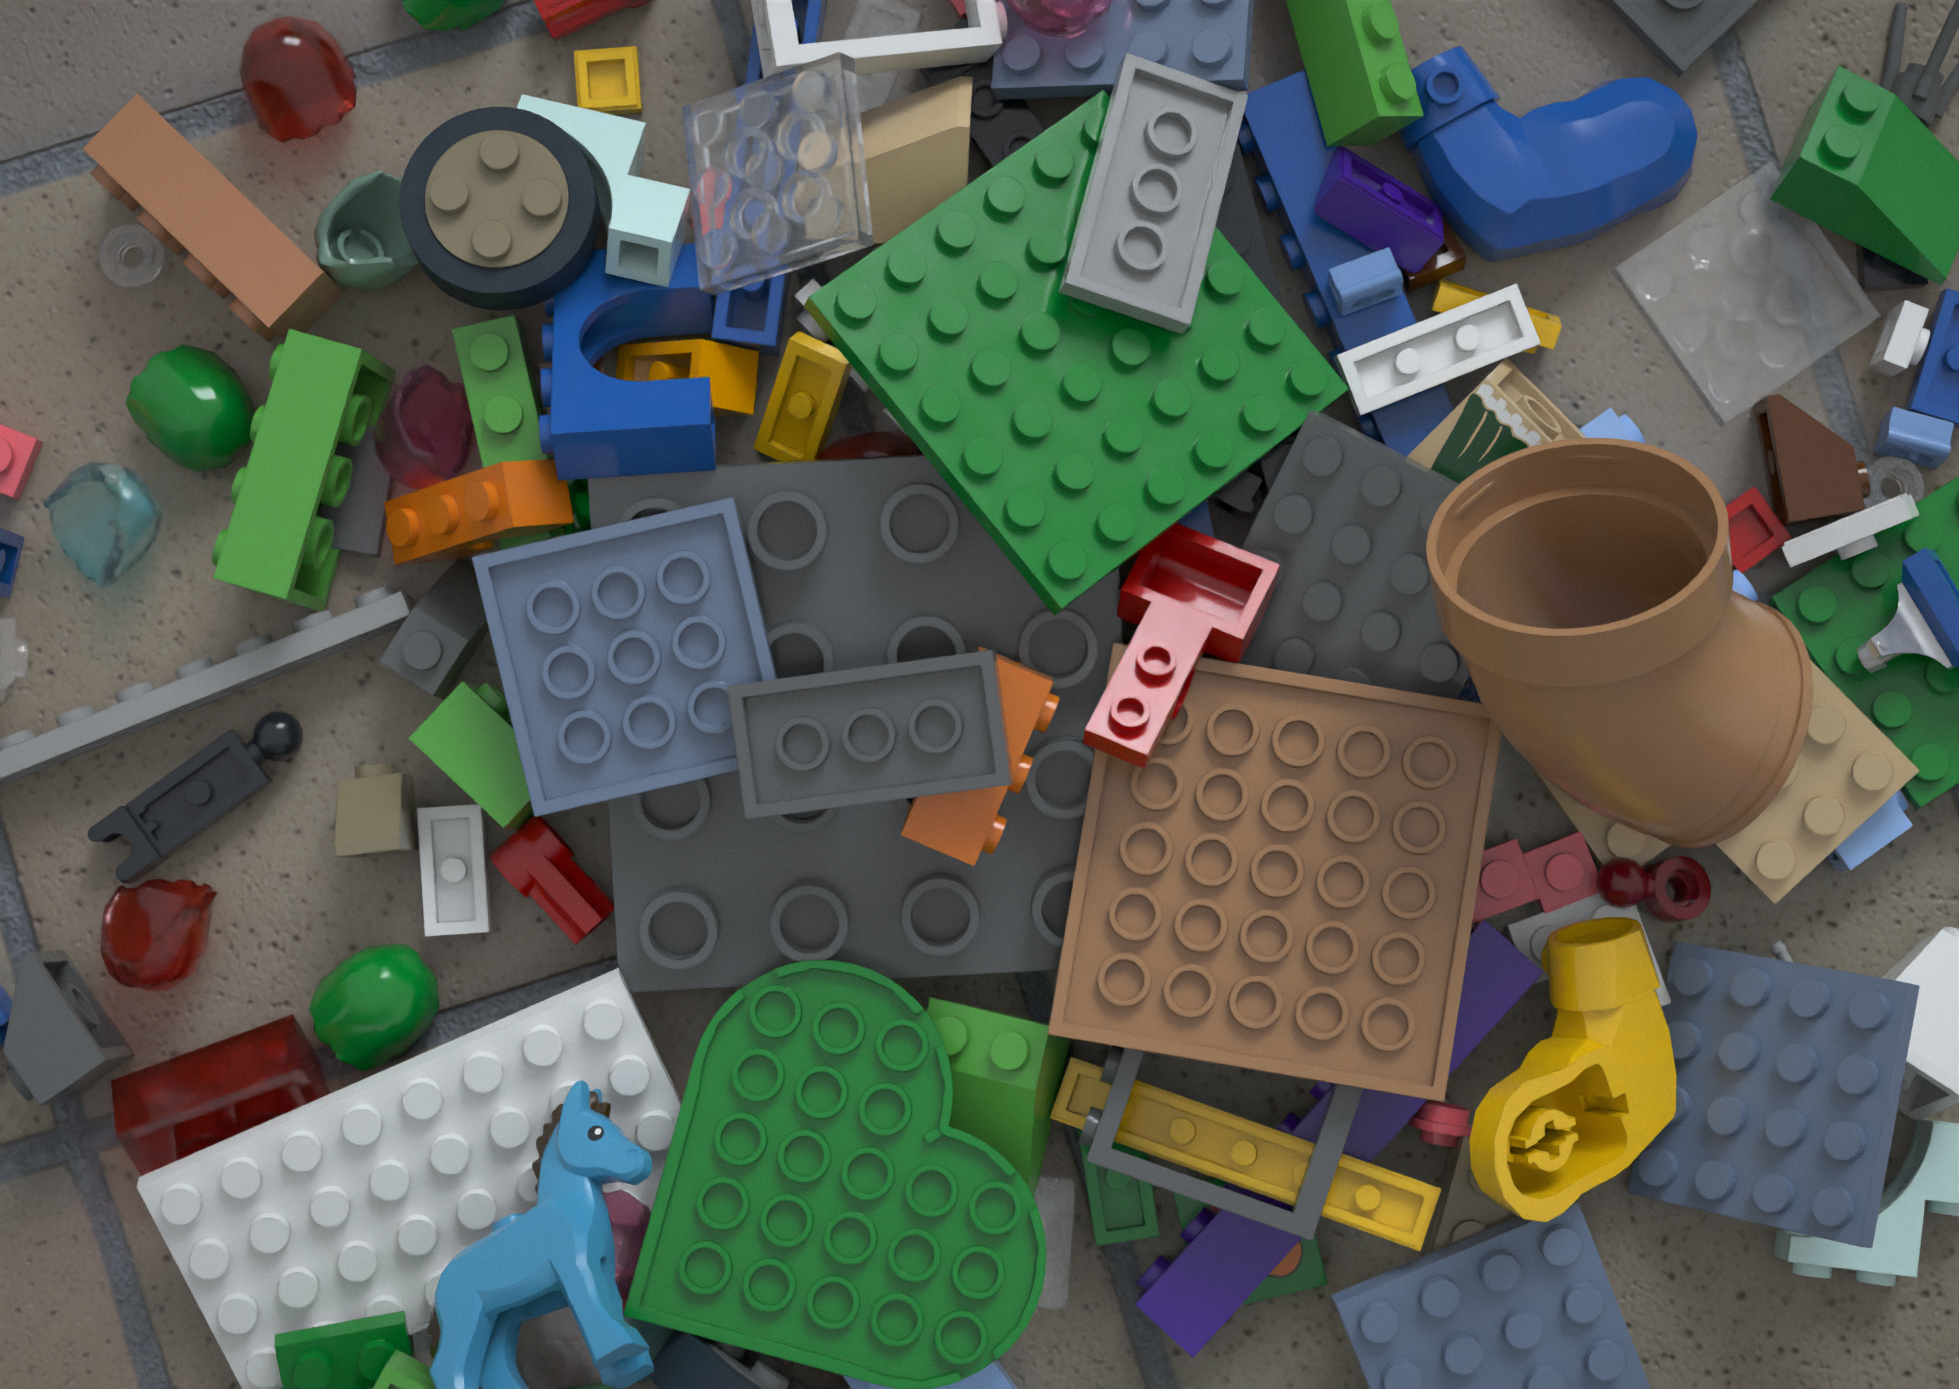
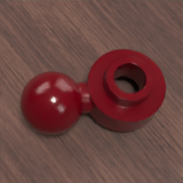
M1676 856L1658 861L1650 866L1646 872L1633 859L1625 857L1614 858L1601 867L1596 880L1597 891L1602 900L1608 905L1619 909L1631 908L1643 899L1648 910L1656 918L1668 923H1677L1699 916L1708 906L1711 897V885L1706 871L1698 862L1685 856ZM1666 882H1669L1674 888L1675 897L1673 901L1667 895Z

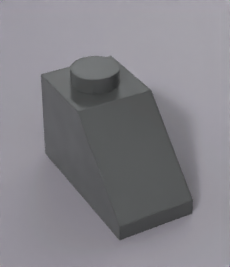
M457 559L413 607L379 662L432 696L443 700L489 631L475 569Z

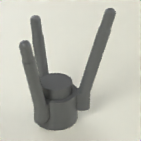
M1959 0L1955 1L1952 10H1950L1926 65L1908 63L1905 72H1899L1906 27L1907 5L1905 2L1900 1L1894 7L1885 73L1879 86L1896 94L1926 127L1931 126L1934 117L1942 119L1950 98L1959 86V62L1942 86L1941 83L1944 75L1938 72L1959 27Z

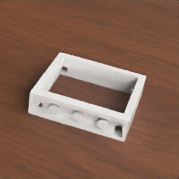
M751 0L764 84L987 62L1003 44L1002 39H1005L1007 35L1005 7L1001 1L964 0L969 28L799 44L792 0Z

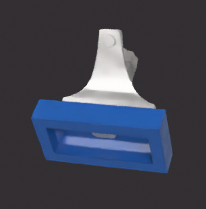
M1924 548L1902 561V583L1897 585L1899 603L1892 621L1881 632L1856 649L1859 660L1870 673L1887 667L1886 662L1906 653L1929 656L1943 664L1947 669L1959 668V589L1935 550Z

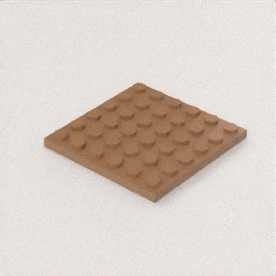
M1113 643L1106 688L1128 645ZM1201 657L1183 705L1173 721L1169 720L1145 769L1095 749L1048 1035L1444 1102L1502 731L1485 706L1481 703Z

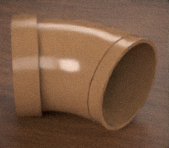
M1613 438L1566 439L1528 447L1489 463L1462 481L1443 501L1434 515L1426 541V555L1437 619L1449 642L1460 652L1479 698L1509 743L1547 781L1586 808L1642 834L1650 835L1668 844L1683 848H1699L1720 843L1746 828L1769 806L1794 768L1807 734L1813 700L1811 663L1799 631L1787 617L1770 606L1751 600L1732 590L1733 568L1728 513L1718 489L1699 468L1672 452L1636 441Z

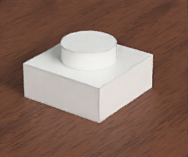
M1906 300L1890 309L1867 369L1893 377L1907 369L1909 364L1916 366L1926 349L1930 337V330L1922 328L1929 309Z

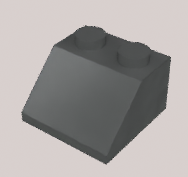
M64 950L30 952L20 959L3 1053L12 1064L7 1069V1074L14 1087L26 1100L31 1101L35 1098L38 1104L42 1106L72 1099L135 1055Z

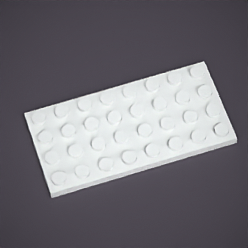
M619 968L139 1177L137 1189L242 1389H283L274 1348L275 1334L405 1311L409 1335L428 1327L435 1291L441 1273L451 1259L471 1244L491 1234V1227L501 1218L512 1214H525L537 1205L535 1185L538 1181L532 1168L533 1162L539 1159L536 1140L539 1136L543 1135V1125L551 1123L553 1110L558 1105L564 1104L571 1087L577 1081H585L589 1086V1091L594 1089L601 1090L602 1102L606 1101L611 1104L610 1119L621 1128L629 1140L647 1150L652 1158V1171L649 1177L635 1186L622 1182L602 1184L614 1245L647 1231L682 1101Z

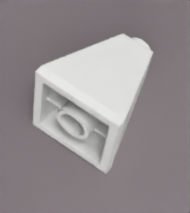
M1944 927L1942 930L1923 939L1882 977L1920 986L1897 1109L1914 1121L1959 1103V929L1953 927Z

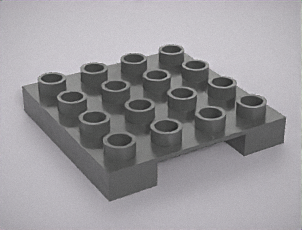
M924 454L716 465V470L588 478L591 529L735 496L777 679L977 652L979 646L988 650L995 649L996 653L1052 676L1054 683L1049 693L1060 697L1046 732L1041 733L1033 729L1023 754L1034 759L1019 794L1007 790L997 814L1007 818V822L994 853L990 855L981 851L975 866L900 835L902 825L914 798L745 820L739 771L737 770L608 800L617 962L630 993L744 987L756 978L787 964L812 960L852 963L871 969L889 979L1058 970L1095 755V748L1083 744L1084 731L1106 689L1113 643L1123 644L1122 620L1117 617L1120 598L1119 568L1054 616Z

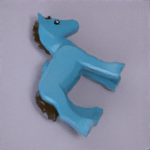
M583 1080L577 1081L571 1087L564 1104L558 1105L553 1110L551 1123L543 1125V1135L539 1136L536 1140L539 1159L533 1162L532 1168L538 1181L535 1185L537 1205L525 1214H512L495 1222L491 1227V1234L471 1244L453 1257L441 1273L427 1328V1334L432 1335L430 1356L434 1359L429 1369V1374L435 1389H479V1386L483 1389H530L520 1375L516 1364V1346L521 1324L566 1307H570L590 1352L593 1365L599 1370L603 1384L618 1389L628 1388L654 1372V1365L648 1352L650 1347L638 1330L629 1326L623 1318L622 1299L615 1282V1246L609 1213L602 1190V1184L622 1182L635 1186L649 1177L652 1171V1158L647 1150L629 1140L621 1128L610 1119L611 1104L606 1101L602 1102L601 1090L594 1089L589 1091L588 1084Z

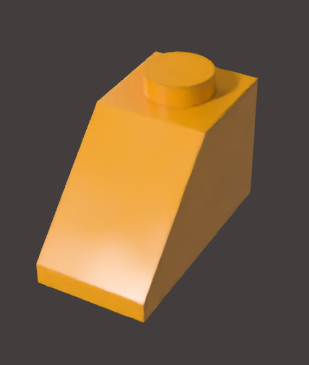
M704 339L619 345L616 379L653 381L710 377L715 417L754 415L759 351Z

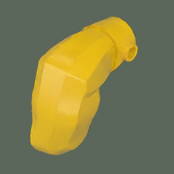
M1628 917L1594 918L1571 923L1551 932L1542 950L1541 963L1544 971L1549 975L1550 1003L1556 1008L1552 1036L1537 1043L1527 1053L1516 1071L1491 1087L1475 1111L1469 1137L1471 1169L1480 1190L1499 1206L1523 1219L1548 1222L1564 1213L1581 1194L1615 1177L1627 1168L1674 1118L1676 1112L1677 1075L1670 1031L1656 989L1660 988V982L1642 925L1636 919Z

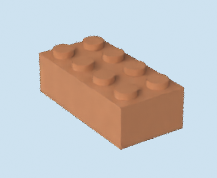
M138 93L83 148L98 163L90 174L132 212L141 205L144 209L136 218L178 256L187 249L190 254L182 261L183 264L210 289L212 288L222 299H225L232 292L237 298L228 307L268 343L277 335L285 341L289 329L307 333L345 294L339 286Z

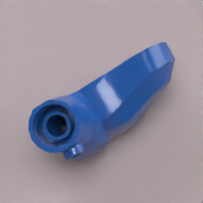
M1462 46L1440 53L1411 70L1415 78L1416 90L1424 116L1399 130V134L1407 153L1412 152L1432 201L1442 207L1443 216L1455 233L1485 261L1499 262L1591 240L1637 214L1654 210L1672 201L1692 175L1698 135L1692 111L1676 91L1648 77H1630L1603 81L1576 100L1551 103L1533 109L1523 117L1518 118L1497 104L1500 96Z

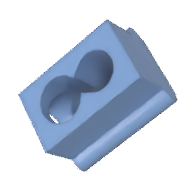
M1388 247L1330 268L1328 272V285L1337 304L1339 314L1345 316L1402 295L1403 277Z
M1892 407L1881 419L1874 452L1878 455L1936 470L1950 453L1954 423Z

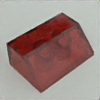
M294 1014L111 1080L116 1136L141 1176L330 1094L317 1055Z

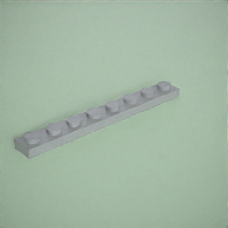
M389 586L372 590L353 600L356 609L334 618L330 610L309 615L294 623L297 633L274 642L271 634L249 639L234 647L237 654L234 658L216 665L213 664L211 658L194 661L175 670L178 680L154 689L151 681L124 689L115 694L118 704L95 713L92 705L71 710L55 718L58 728L35 737L32 729L6 736L0 739V787L400 628L414 607L412 598L402 591L392 594Z

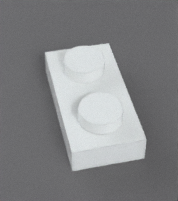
M479 804L417 808L425 936L492 932L485 810Z

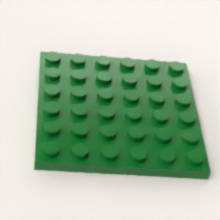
M1104 90L808 297L804 305L813 319L1054 616L1301 429L1309 411L1313 409L1323 412L1349 390L1348 386L1216 226L1191 324L1183 334L1059 293L1110 102V97Z

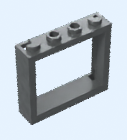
M1117 1046L1111 1047L1100 1079L1101 1082L1112 1085L1104 1110L1093 1106L1090 1107L1078 1142L1090 1147L1086 1161L1312 1241L1363 1088L1333 1084L1314 1140L1313 1150L1297 1192L1295 1204L1288 1211L1113 1149L1112 1145L1145 1051Z

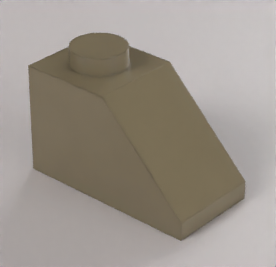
M379 763L354 767L356 779L338 781L334 836L335 857L363 858L419 851L412 775L405 773L394 774L393 763Z

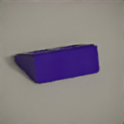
M1338 146L1332 155L1316 197L1315 214L1376 252L1389 247L1396 264L1411 273L1420 271L1444 243L1442 207L1346 147Z

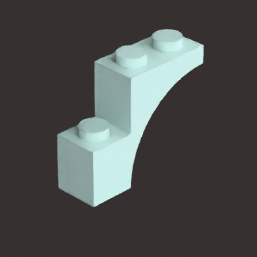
M522 94L517 108L541 115L558 125L574 140L586 158L599 198L600 217L608 236L605 273L668 287L686 235L690 189L639 177L643 164L646 123Z
M1928 1119L1916 1121L1913 1140L1904 1163L1892 1182L1882 1192L1872 1248L1858 1247L1793 1231L1777 1230L1774 1256L1787 1262H1793V1274L1809 1277L1831 1278L1832 1267L1857 1270L1856 1281L1874 1285L1895 1286L1896 1275L1917 1278L1925 1200H1929L1928 1212L1959 1216V1123Z

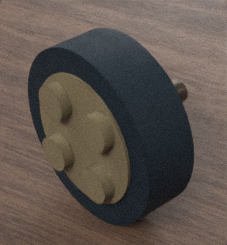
M487 107L468 111L451 118L433 130L417 147L408 162L401 182L399 194L401 222L418 263L438 288L454 299L473 307L495 311H509L542 303L564 290L578 277L588 263L596 246L600 228V205L591 170L585 156L574 140L562 128L545 117L527 110L512 107Z

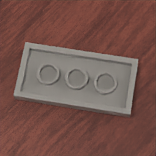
M1129 53L1125 54L1119 64L1059 293L1180 334L1187 330L1191 324L1248 99L1247 94Z

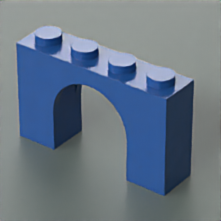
M708 242L682 244L668 287L605 273L607 249L594 250L578 277L564 290L544 301L546 316L553 317V323H543L544 358L546 362H552V368L541 369L544 408L551 407V414L539 416L542 454H554L558 480L716 470V422L710 377L626 381L609 377L593 368L594 364L606 352L631 340L657 336L712 333L714 283Z

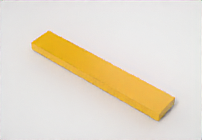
M1071 1057L1050 1118L1083 1130L1090 1107L1093 1106L1104 1110L1112 1085L1100 1081L1104 1068ZM1138 1080L1134 1081L1114 1139L1117 1143L1292 1206L1295 1204L1297 1192L1314 1143ZM1342 1153L1321 1216L1421 1251L1442 1189Z

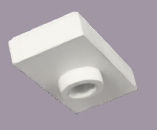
M1904 493L1784 542L1785 546L1782 547V550L1790 568L1837 549L1841 560H1845L1877 547L1878 544L1874 537L1875 533L1919 516V512L1912 496H1907V493Z

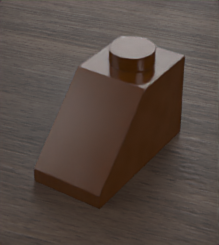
M1780 394L1766 396L1753 404L1771 508L1784 527L1848 517L1865 510L1863 499L1869 498L1870 495L1869 475L1864 462H1856L1854 446Z

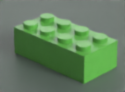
M293 329L288 330L285 343H280L275 348L271 357L269 378L273 382L266 405H261L257 409L251 423L250 439L254 442L247 467H242L238 471L233 482L231 500L235 507L229 527L220 532L213 548L212 562L216 566L214 579L254 594L313 611L321 612L325 610L342 550L331 548L334 537V524L332 520L319 517L320 507L323 504L338 508L342 504L349 490L353 471L350 458L335 455L334 453L338 442L355 447L362 441L368 426L380 427L396 375L394 369L361 348Z

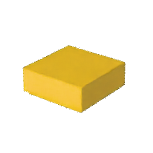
M637 46L574 51L578 107L611 115L643 113L639 51Z

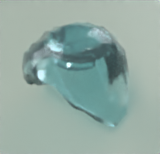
M91 461L71 471L44 502L45 507L50 510L49 515L53 536L60 542L66 556L72 557L76 561L78 570L87 579L95 581L99 589L113 585L147 553L156 542L163 517L155 494L150 490L142 477L132 468Z

